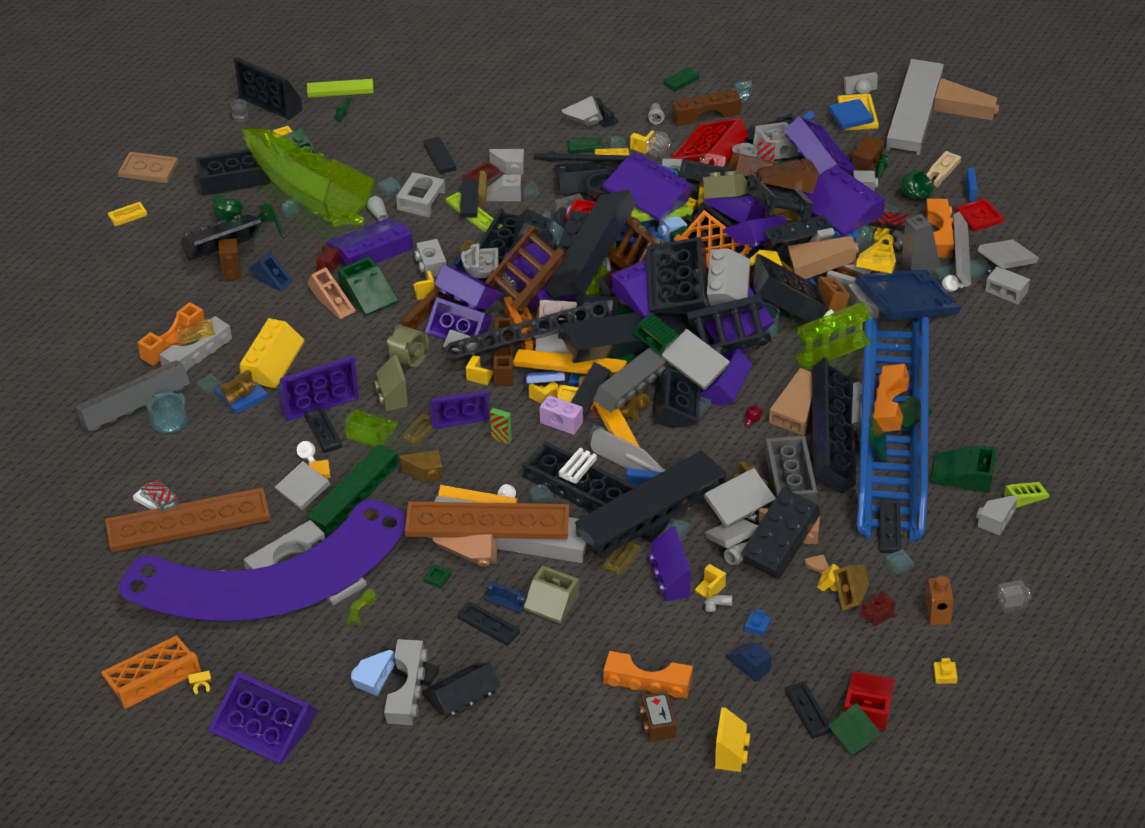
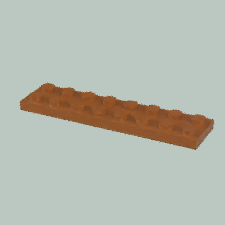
M263 487L105 519L111 553L271 521Z
M408 501L405 537L460 538L492 534L493 538L568 539L569 504Z

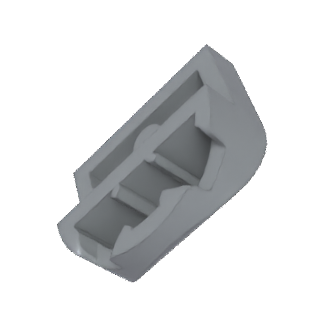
M479 244L471 245L468 251H463L461 254L463 267L475 278H487L488 274L499 266L498 248L480 249Z

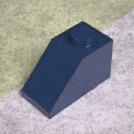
M271 252L249 267L260 282L279 291L293 281Z
M757 643L741 644L726 655V658L754 682L770 672L771 655Z

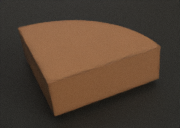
M824 555L804 559L806 568L820 572L819 574H822L829 567Z

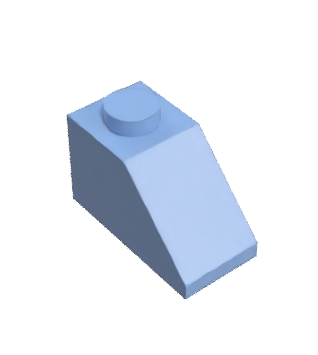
M680 217L665 218L659 222L657 231H659L660 236L670 241V232L682 226L687 227V224Z
M387 650L361 660L351 674L354 686L378 696L396 663L394 652Z

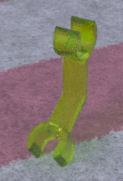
M372 589L367 590L362 598L351 604L350 616L347 618L349 629L352 622H357L358 628H360L359 609L366 604L371 605L377 601L374 597L376 594Z

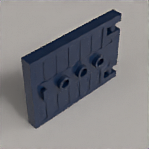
M927 270L892 272V274L886 272L857 274L854 281L888 320L959 314L961 309L958 303H952L954 298L934 277L929 278L930 273Z

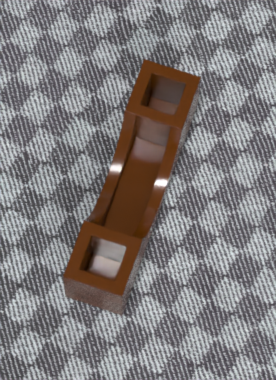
M737 90L672 101V117L677 127L693 124L699 115L710 110L719 111L723 114L724 118L741 115V98Z
M495 318V330L514 325V318ZM506 333L503 336L507 341L512 340L514 337L512 333ZM514 346L495 351L493 367L494 385H513Z

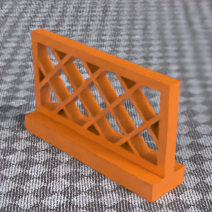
M705 210L681 236L677 234L674 238L675 241L689 239L688 236L696 231L697 237H701V231L709 229L708 236L701 237L702 241H708V247L706 248V252H708V254L706 253L708 270L711 249L732 248L735 251V247L742 246L733 238L732 243L724 244V238L730 237L724 233V228L726 227ZM707 217L709 225L701 226V222ZM720 227V234L712 235L713 228ZM720 238V245L712 247V240ZM743 245L745 248L739 254L746 256L752 250L749 245Z
M176 635L102 671L101 674L120 699L123 708L126 709L187 679L190 674L201 672L197 655L194 652H190ZM177 644L176 650L168 649V647ZM152 655H158L157 659L148 658ZM164 655L172 656L171 660H164ZM133 664H140L138 668H130ZM145 665H153L152 669H143ZM115 673H121L118 678L110 677ZM126 674H134L132 679L124 678Z

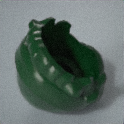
M912 170L902 178V193L905 197L916 201L931 197L933 183L924 174V171Z
M222 194L215 195L212 198V208L219 221L233 220V217L241 214L242 209H244L241 200L223 199Z

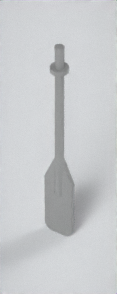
M596 429L593 432L591 449L595 453L627 469L654 472L665 471L644 449L603 429ZM701 489L698 495H701L705 489ZM753 513L746 518L756 522L758 515Z

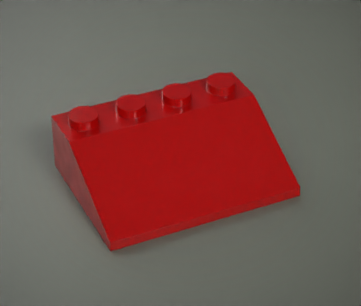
M741 118L701 123L670 159H683L722 167L732 155L733 146L743 143L749 134Z

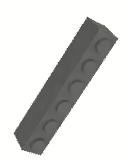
M648 348L601 384L593 400L612 413L617 408L621 409L627 400L631 401L637 392L641 393L646 385H651L658 376L661 377L668 367L673 368V366L652 348Z
M175 360L74 408L82 427L88 431H95L105 423L117 421L118 417L134 413L135 409L151 405L152 401L168 397V394L173 391L183 390L186 385L190 384L183 363Z

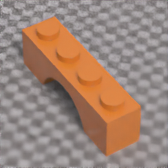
M927 199L926 219L930 224L940 229L933 232L939 258H953L955 240L954 229H952L954 224L953 217H951L952 206H949L948 199Z
M189 302L177 311L173 325L165 334L157 336L150 332L139 340L137 344L140 359L154 366L161 361L160 353L172 345H182L202 329L201 325L205 323L203 309Z
M905 364L883 366L882 373L879 374L880 384L876 389L877 400L874 401L875 411L872 413V416L883 432L901 430L903 415L899 404L892 402V400L900 393L908 390L910 377Z
M609 651L604 667V683L611 686L627 687L632 690L649 691L651 693L667 691L668 695L674 698L681 697L687 699L692 682L693 666L672 662L661 671L648 672L636 667L629 654Z

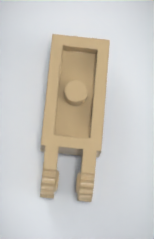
M945 151L933 164L926 175L930 180H932L933 176L937 177L934 180V187H939L942 181L956 168L961 161V156Z

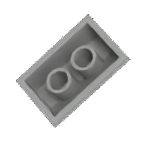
M731 249L710 250L707 297L710 307L748 297L749 258Z

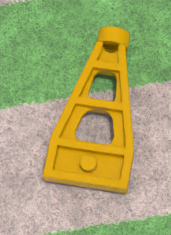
M883 234L878 242L862 252L857 259L856 267L892 274L896 263L893 249L894 238L892 235ZM883 240H888L889 244H884Z

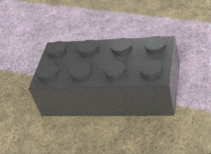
M805 436L767 438L765 458L774 497L776 498L781 489L785 488L817 504L818 492Z

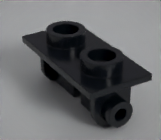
M594 98L603 117L599 122L604 127L619 122L614 113L604 106L600 98Z

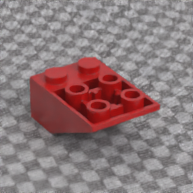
M853 671L844 712L857 703L877 729L886 730L895 679Z

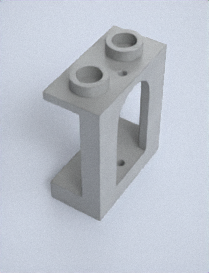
M413 172L396 196L397 210L430 217L433 201L439 193L445 194V180ZM413 187L428 190L423 198L408 195Z

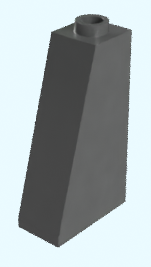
M922 214L906 219L900 269L902 271L927 270L928 272L939 269L941 265L932 225Z

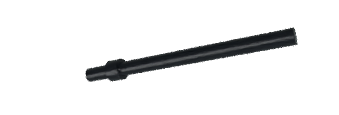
M555 151L534 154L535 159L555 162L556 160L623 162L630 156L556 153Z

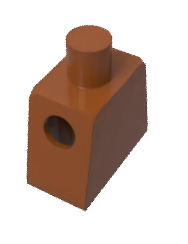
M945 576L929 578L925 591V600L930 625H951L953 595L950 580ZM939 604H941V607H943L942 610H939L937 608Z

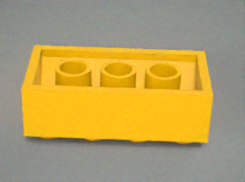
M268 318L242 359L240 372L242 374L247 370L251 371L254 382L277 389L280 384V378L284 377L305 341L287 322Z

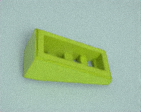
M1040 482L1005 486V497L1013 495L1018 497L1016 508L1049 498V494Z

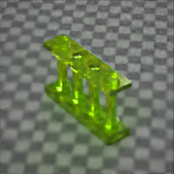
M862 301L798 327L797 333L806 343L805 352L796 355L798 362L807 370L824 357L829 361L870 345L871 340L862 330V325L864 321L872 319L871 311ZM855 325V332L846 335V329ZM838 332V339L829 342L830 335ZM822 339V345L813 348V342Z

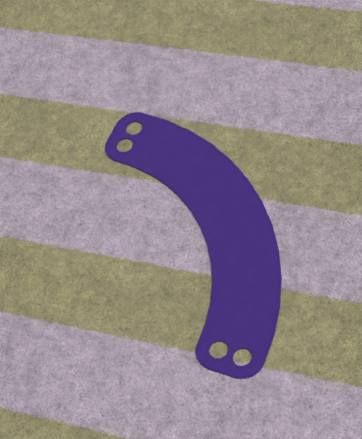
M378 500L362 501L354 508L346 521L320 544L287 561L251 570L211 571L175 564L152 555L142 556L131 564L119 583V592L125 600L150 610L177 617L205 621H240L286 614L311 606L337 594L373 569L391 551L405 532L406 516L402 511ZM368 509H374L379 513V517L376 520L370 521L364 517V513ZM386 517H393L397 524L394 528H386L382 525V520ZM146 565H151L155 567L156 573L152 577H144L141 574V569ZM134 581H142L145 583L146 588L140 593H135L130 589V585Z

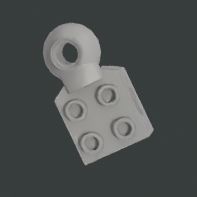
M786 122L756 126L753 145L741 143L732 148L733 152L760 158L775 146V150L764 158L767 160L772 155H774L772 160L789 159L799 156L797 145L787 138L788 134L785 129L789 125ZM759 142H764L761 146L758 147ZM768 143H772L768 148H766L761 154L757 156V152L759 150H761Z

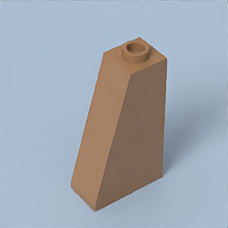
M940 79L933 111L993 120L994 115H998L999 105H997V97L945 79Z
M852 236L788 246V258L790 267L793 268L792 271L805 279L855 262L856 254L859 253L858 244L854 243Z
M802 368L798 370L771 407L769 423L802 436L805 435L812 408V372Z

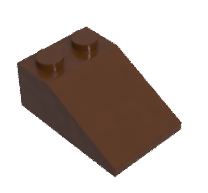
M802 159V161L793 160L757 170L762 183L812 194L814 193L819 176L814 163L808 159Z

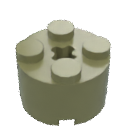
M402 325L399 326L393 336L388 337L389 356L391 358L393 355H397L400 364L418 367L426 357L423 354L429 346L427 334L420 330Z

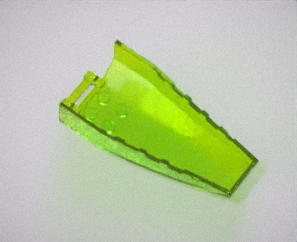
M242 128L243 137L261 168L288 196L309 208L312 213L323 216L324 220L331 221L335 227H341L342 225L361 226L363 224V218L358 213L370 199L375 179L335 159L331 161L324 159V154L317 153V155L309 152L310 148L306 146L300 148L295 145V141L267 128Z

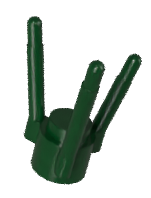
M264 203L260 207L258 218L261 222L262 220L268 222L274 219L282 238H284L285 234L278 220L277 213L274 212V207L271 204ZM259 227V229H258V231H257V233H256V235H255V238L258 237V233H259L260 227Z

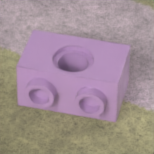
M548 395L540 406V423L574 435L583 423V407Z

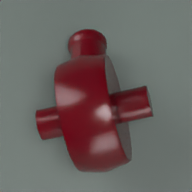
M753 405L747 408L745 413L747 421L744 424L746 427L750 428L752 423L761 419L763 411L759 406Z

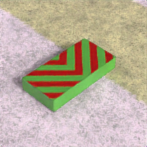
M493 408L490 411L491 439L510 444L512 441L511 413Z

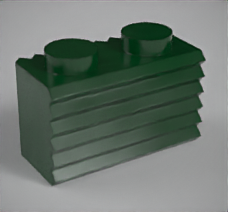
M650 313L637 323L633 332L661 357L679 337V334H676L673 329H670L653 313Z

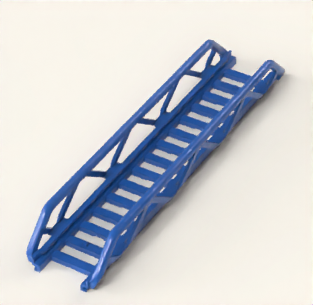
M866 313L864 316L857 529L860 535L865 536V539H871V528H880V520L872 519V513L880 514V505H873L872 499L909 501V507L900 506V515L909 516V522L901 521V530H909V542L914 543V540L921 539L925 532L927 514L929 318L924 316L921 319L918 318L917 321H913L912 332L877 330V318H873L871 313ZM877 338L912 340V345L877 343ZM877 350L912 353V357L877 355ZM919 350H921V387H919ZM876 363L911 365V370H907L911 378L907 391H911V396H896L892 402L901 404L912 396L921 402L920 441H918V423L908 430H905L903 427H901V430H898L910 431V437L886 435L887 443L910 445V450L887 449V457L910 459V464L873 462V456H879L870 444V417L875 411L874 401L877 400L875 389L880 384L879 381H876V376L882 373V368H876ZM918 457H920V497H918ZM873 470L910 473V478L873 476ZM873 484L904 486L910 487L909 493L872 490ZM917 514H919V526H918V527H917Z

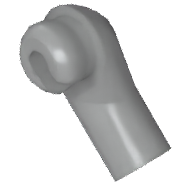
M715 595L706 599L704 602L706 605L705 611L715 612L716 605L732 606V596Z

